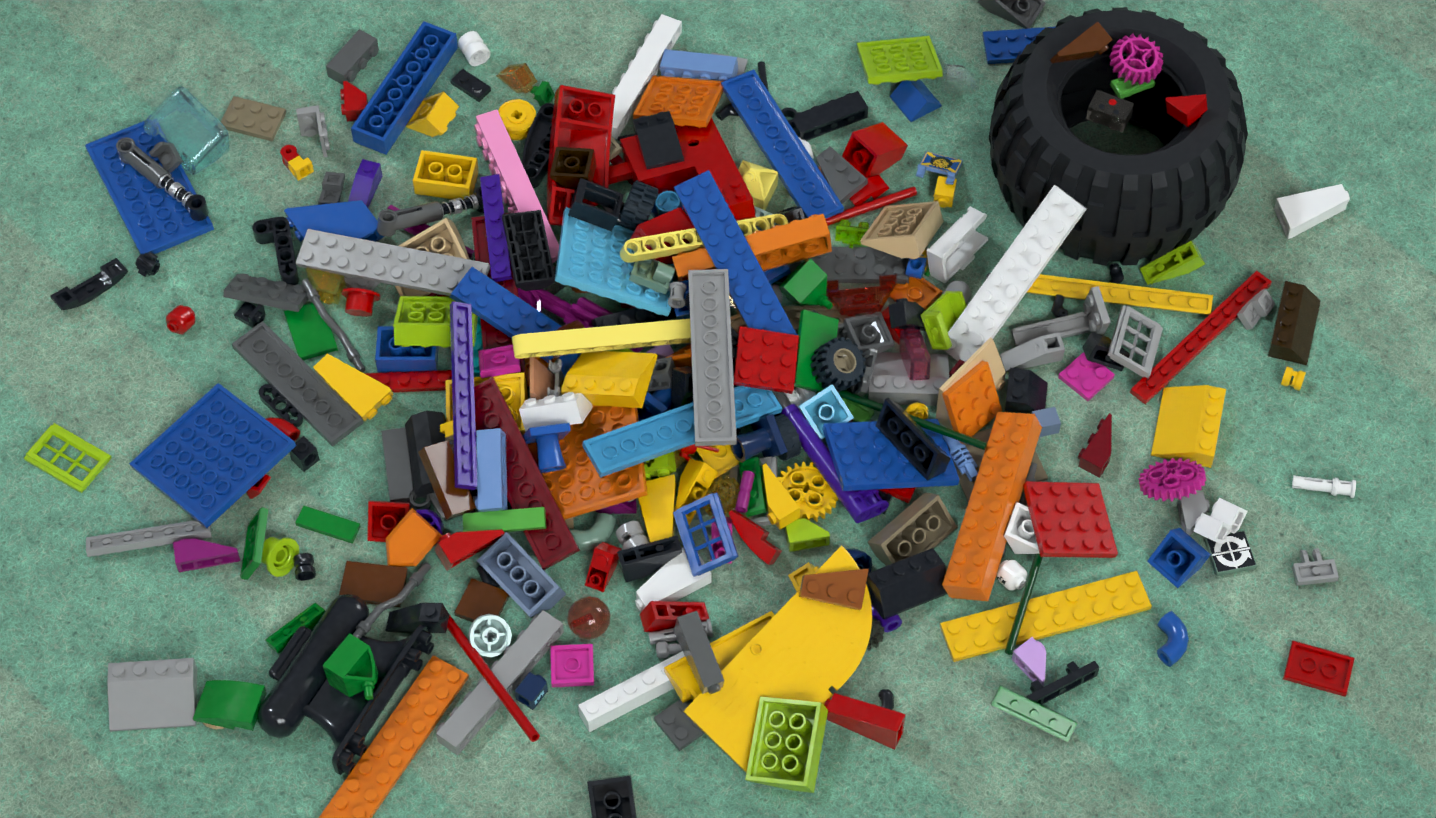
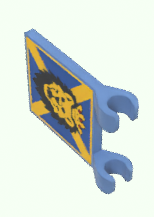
M926 151L921 163L918 164L916 176L923 178L927 170L947 175L945 184L953 185L963 160Z

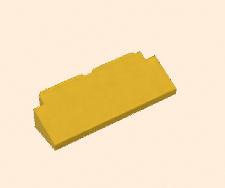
M772 611L710 643L721 671L773 618L775 614ZM686 657L664 667V672L682 703L690 699L694 700L701 693Z

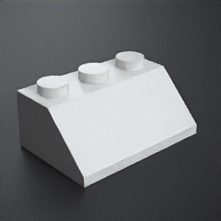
M568 392L558 397L549 395L539 400H536V398L527 399L520 407L519 412L526 432L532 427L570 423V425L583 423L593 406L582 393L574 394V392Z

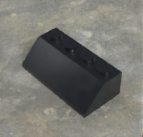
M886 398L876 427L927 481L944 473L951 458L899 404Z
M931 548L868 573L866 584L871 604L884 620L946 595L947 592L942 586L946 575L945 563L934 548Z

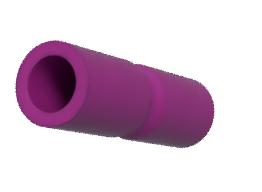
M743 471L740 491L735 510L741 513L747 512L750 492L755 476L751 471Z

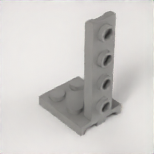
M1099 286L1090 289L1083 303L1084 312L1012 329L1011 333L1016 347L1037 337L1060 332L1061 338L1088 332L1104 336L1111 322Z

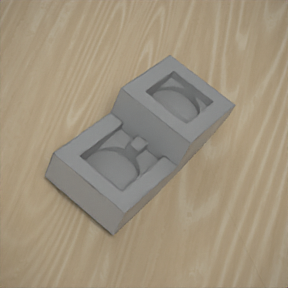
M1267 289L1257 293L1238 312L1237 316L1246 330L1253 329L1261 317L1267 316L1274 307L1275 303Z

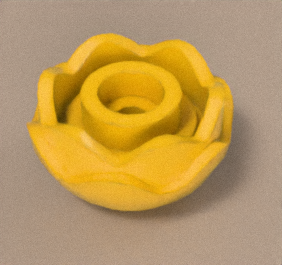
M919 402L910 404L905 410L908 414L921 419H927L929 416L927 406Z

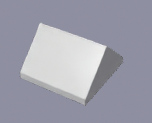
M1016 502L1004 537L1014 554H1040L1029 509L1027 506Z

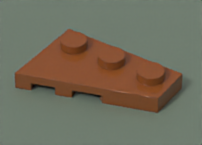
M869 569L802 576L799 597L860 611L862 609Z

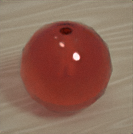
M587 596L579 598L572 604L568 611L567 622L570 630L579 638L590 640L598 638L605 633L610 625L611 615L608 606L599 598Z

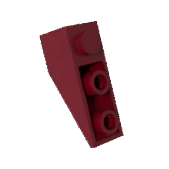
M1110 413L1106 419L1102 418L1097 426L1098 431L1096 434H1091L1087 442L1089 445L1086 449L1082 448L1078 455V459H1080L1078 467L1099 478L1108 466L1111 458L1112 414Z

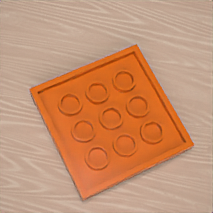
M653 75L633 113V119L670 111L675 125L695 126L698 128L707 127L724 92L721 86L723 81Z

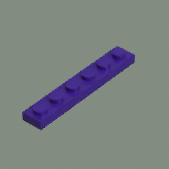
M500 175L480 177L491 277L495 282L511 280L510 256L502 222L504 205Z

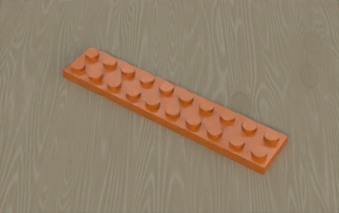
M433 655L319 818H372L468 680L469 674Z

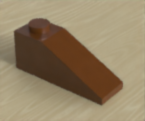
M1096 22L1060 50L1050 61L1057 63L1090 58L1097 53L1101 55L1109 49L1108 44L1113 39L1100 23Z

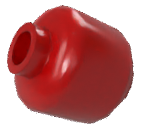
M176 306L166 316L168 329L173 333L184 334L195 324L194 311L188 306Z

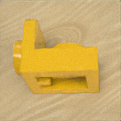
M808 562L788 575L796 592L801 587L802 576L814 574L819 569L818 566L815 567Z

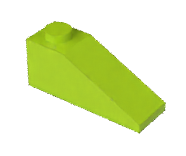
M1190 241L1141 267L1140 271L1147 285L1189 274L1205 265V262L1198 248Z

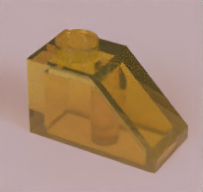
M307 267L308 280L312 287L318 291L319 299L326 304L334 303L338 305L342 297L341 291L346 288L344 276Z

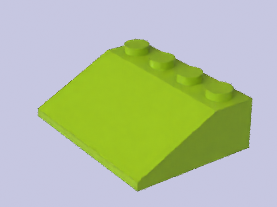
M400 296L393 324L394 344L402 347H450V304L454 300L450 297ZM472 313L473 347H475L478 316Z
M760 696L745 780L792 791L814 793L828 709L821 702Z

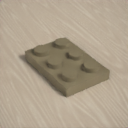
M233 96L219 125L221 129L273 141L286 115V109Z

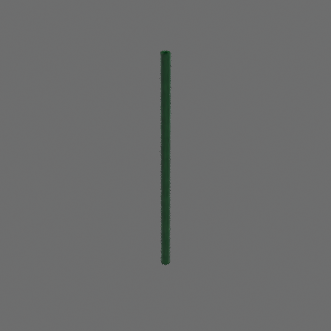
M845 390L838 392L843 399L881 412L883 404ZM908 414L922 428L985 450L987 447V442Z
M1035 554L1005 648V653L1008 655L1013 654L1042 562L1043 557L1040 554Z

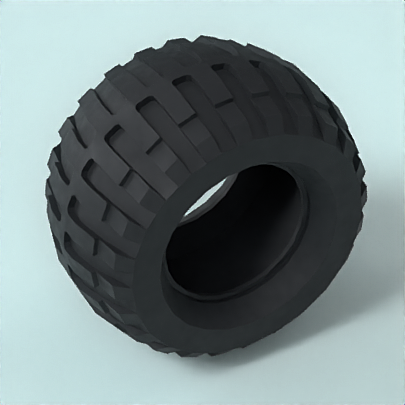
M1127 7L1112 8V11H1101L1096 8L1084 11L1083 16L1079 17L1069 15L1059 20L1055 28L1046 27L1033 42L1026 45L1021 55L1016 57L997 89L994 110L991 116L989 142L991 146V166L994 176L998 180L1001 193L1010 211L1018 216L1019 223L1023 227L1054 185L1061 188L1087 208L1059 247L1065 250L1064 255L1075 260H1079L1080 257L1093 259V264L1107 266L1108 262L1120 261L1122 266L1137 265L1139 259L1142 258L1154 261L1197 238L1223 211L1226 202L1238 184L1245 156L1248 131L1242 94L1237 86V80L1232 70L1226 67V59L1217 49L1207 46V38L1196 31H1188L1184 28V23L1157 16V12L1146 10L1136 12L1128 10ZM1096 22H1099L1113 39L1108 44L1109 49L1101 55L1097 53L1090 58L1057 63L1050 61L1060 50ZM1134 34L1135 37H1138L1141 34L1143 39L1149 36V41H1155V47L1160 46L1159 52L1163 53V65L1160 73L1154 79L1155 86L1119 99L1110 85L1112 80L1118 79V72L1113 73L1114 67L1110 66L1112 48L1125 35L1130 37V35ZM1126 52L1122 53L1124 60L1127 59ZM1148 59V60H1146V62H1147L1146 65H1147V67L1149 68V67L1151 66V64H1150V60ZM1206 94L1208 110L1189 127L1167 113V97ZM1109 100H1116V105H1110ZM1100 104L1104 105L1103 109L1099 108ZM1118 110L1119 114L1116 115L1113 111ZM1097 119L1125 121L1145 128L1157 136L1165 146L1143 155L1109 153L1087 145L1078 139L1070 128L1079 123Z

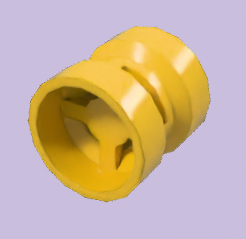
M1287 366L1281 385L1285 387L1292 386L1295 390L1300 391L1306 372L1301 370L1297 372Z

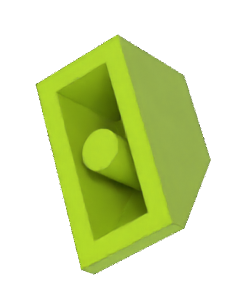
M806 518L797 519L784 527L789 552L830 545V533Z

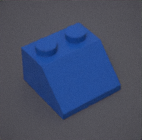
M1177 528L1170 530L1147 562L1174 586L1179 588L1203 566L1211 554L1185 531Z

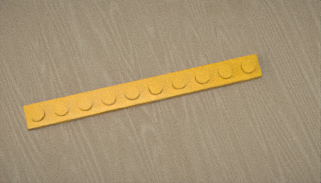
M1042 274L1037 277L1027 291L1030 294L1062 295L1065 298L1085 300L1090 289L1099 286L1104 303L1203 315L1211 314L1213 295Z

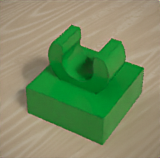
M542 81L539 87L533 86L530 93L534 94L535 97L533 99L537 100L540 107L543 104L550 103L555 96L549 82Z

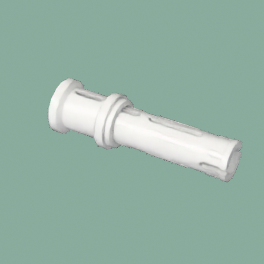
M1293 475L1292 488L1329 492L1333 496L1339 494L1354 498L1356 480L1350 482L1342 481L1338 478L1325 480Z

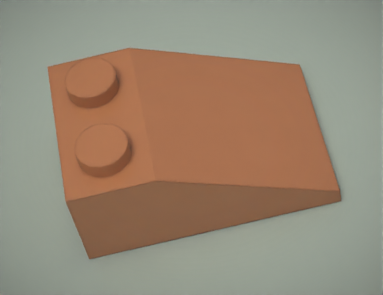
M530 357V398H536V400L543 399L547 396L548 387L551 390H555V374L537 359Z

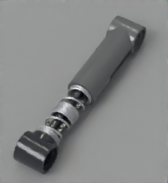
M125 137L118 140L116 149L121 162L132 166L160 189L165 188L169 195L178 202H182V205L189 211L190 217L193 220L202 221L208 217L209 211L204 196L199 194L193 195L191 192H187L185 187L179 182H174L171 174L137 147L133 139Z
M481 187L473 195L466 196L464 199L449 200V203L443 201L440 204L438 201L397 211L384 209L378 215L377 231L382 236H392L397 230L442 220L445 214L451 215L453 213L455 215L462 213L463 210L467 212V209L470 208L484 213Z

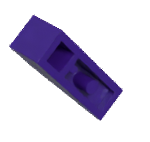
M362 159L354 178L348 202L362 200L367 208H369L383 177L380 163Z

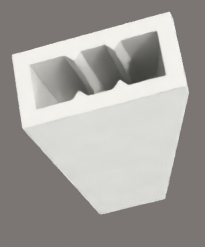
M1339 184L1277 198L1274 210L1287 239H1290L1346 210L1350 198L1343 185Z
M683 547L681 554L667 562L636 591L635 604L641 612L650 601L675 602L712 583L711 572L709 571L694 577ZM699 555L701 565L705 564Z

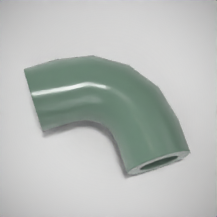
M599 513L596 516L593 527L589 530L570 529L580 551L595 549L600 543L608 541L614 530L616 519L609 514Z

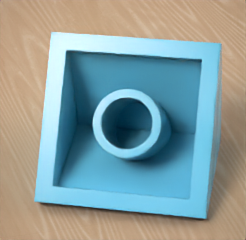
M833 384L798 406L820 439L825 437L822 430L824 423H847L854 418Z

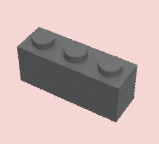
M359 29L326 65L328 77L342 85L343 81L353 82L357 73L367 66L368 61L378 54L377 38Z

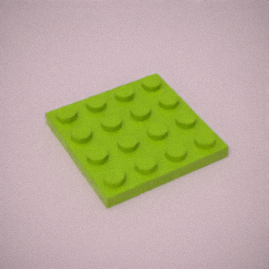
M930 36L857 43V52L868 84L878 85L884 82L897 83L904 80L917 81L924 78L935 79L943 77V70Z

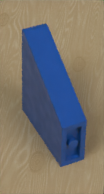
M362 200L294 207L284 210L290 229L294 227L296 230L294 234L300 242L304 241L307 229L375 242L385 237L378 233V221Z

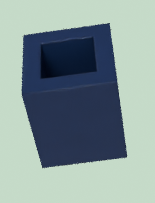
M529 672L515 690L516 700L534 710L548 692L547 681L541 675H534Z

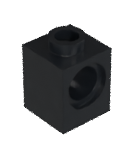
M793 206L777 212V214L784 215L788 223L793 220L805 219L802 207Z
M303 436L295 442L297 446L289 453L291 460L305 472L320 459L317 448Z

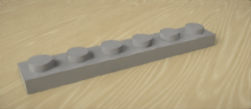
M197 520L86 537L87 557L173 544V542L184 538H210L211 525L205 528Z

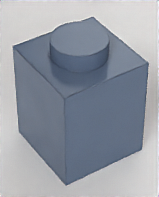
M1055 407L1032 411L1031 414L1036 415L1042 427L1039 437L1059 433L1061 422Z

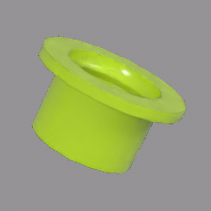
M269 537L264 541L261 562L267 565V570L270 574L276 577H283L293 569V558L299 554V545L289 537L282 539Z

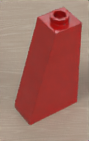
M836 693L833 694L831 700L827 699L824 704L828 709V721L894 750L904 732L906 714Z

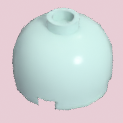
M493 614L482 615L475 619L468 633L472 647L479 654L487 657L498 656L503 653L502 651L509 646L512 636L506 621Z

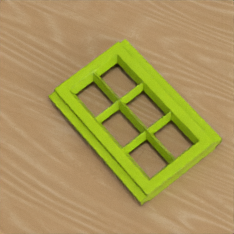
M54 423L26 453L24 460L82 493L112 457ZM53 435L66 442L60 450L47 444ZM69 445L82 451L76 460L63 453ZM43 447L56 453L50 462L37 455ZM86 454L99 461L93 469L79 463ZM59 456L73 463L67 471L53 464ZM76 465L89 472L83 481L70 474Z

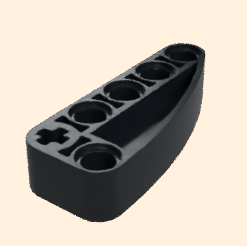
M552 103L543 104L539 109L528 132L523 150L522 165L533 188L540 185L548 172L554 104Z

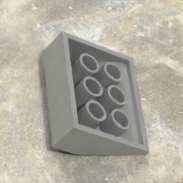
M891 352L877 354L868 389V399L880 404H884L885 399L889 398L899 405H910L919 402L925 406H937L939 388L949 379L948 354Z
M194 658L108 663L107 686L110 732L196 726V721H193L197 702V666Z

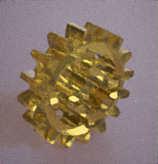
M720 476L717 482L713 480L705 496L717 492L724 513H729L733 508L735 509L740 484L735 478L731 479L729 476H726L723 479ZM710 504L702 507L709 516L713 515Z

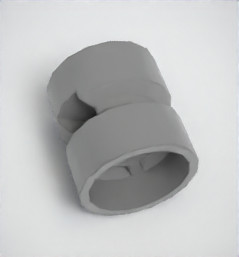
M638 521L627 522L621 525L615 532L619 543L623 545V550L649 543Z

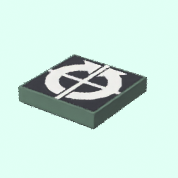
M1245 530L1237 531L1234 534L1229 533L1226 536L1227 541L1223 544L1205 538L1204 542L1207 551L1211 554L1210 559L1216 576L1257 568Z

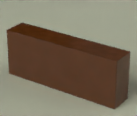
M449 441L422 448L418 453L446 520L473 511L476 506L469 489L455 488L454 453Z

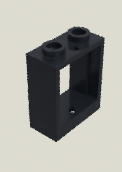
M580 178L573 194L568 215L612 232L614 226H618L621 221L620 215L625 205L622 202L624 194ZM583 199H586L588 201L612 209V212L609 213L602 209L583 203L582 201Z

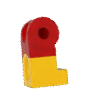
M285 145L281 148L280 153L283 164L298 181L314 172L312 161L308 157L303 160L297 153L295 146Z

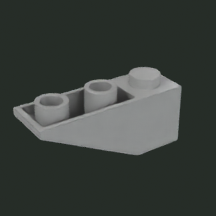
M1060 332L1037 337L1000 354V358L1005 372H1009L1010 367L1024 369L1062 361L1065 347Z

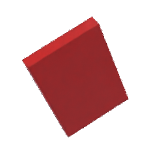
M1292 640L1283 679L1346 697L1355 658Z

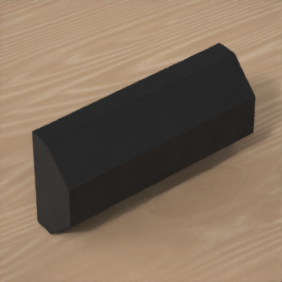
M541 210L502 214L515 286L525 291L540 290L555 282V275Z
M423 411L411 415L405 423L414 489L417 497L434 493L418 452L426 446L449 441V439L445 438V434L440 432V425L446 423V417L443 412Z

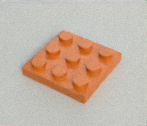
M981 361L942 393L953 430L970 437L996 417L997 412L1002 411L991 370L986 361Z

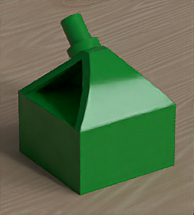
M812 259L803 260L779 285L781 292L793 304L824 306L828 310L833 307V303L826 296L827 274Z
M349 633L323 664V668L329 685L348 697L364 691L365 699L371 700L374 698L373 689L378 679L377 666L370 646Z

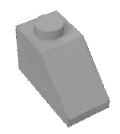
M1204 492L1190 493L1189 498L1183 496L1182 500H1177L1182 530L1191 536L1194 532L1197 518L1202 513L1206 514L1209 511V500L1205 499Z

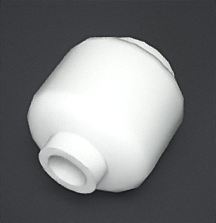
M1005 560L999 565L997 580L1008 590H1019L1025 586L1027 571L1016 560Z

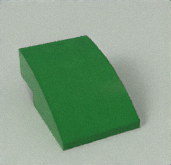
M232 680L206 681L193 716V721L233 730L235 727L253 731L258 719L259 708L267 694L265 686Z

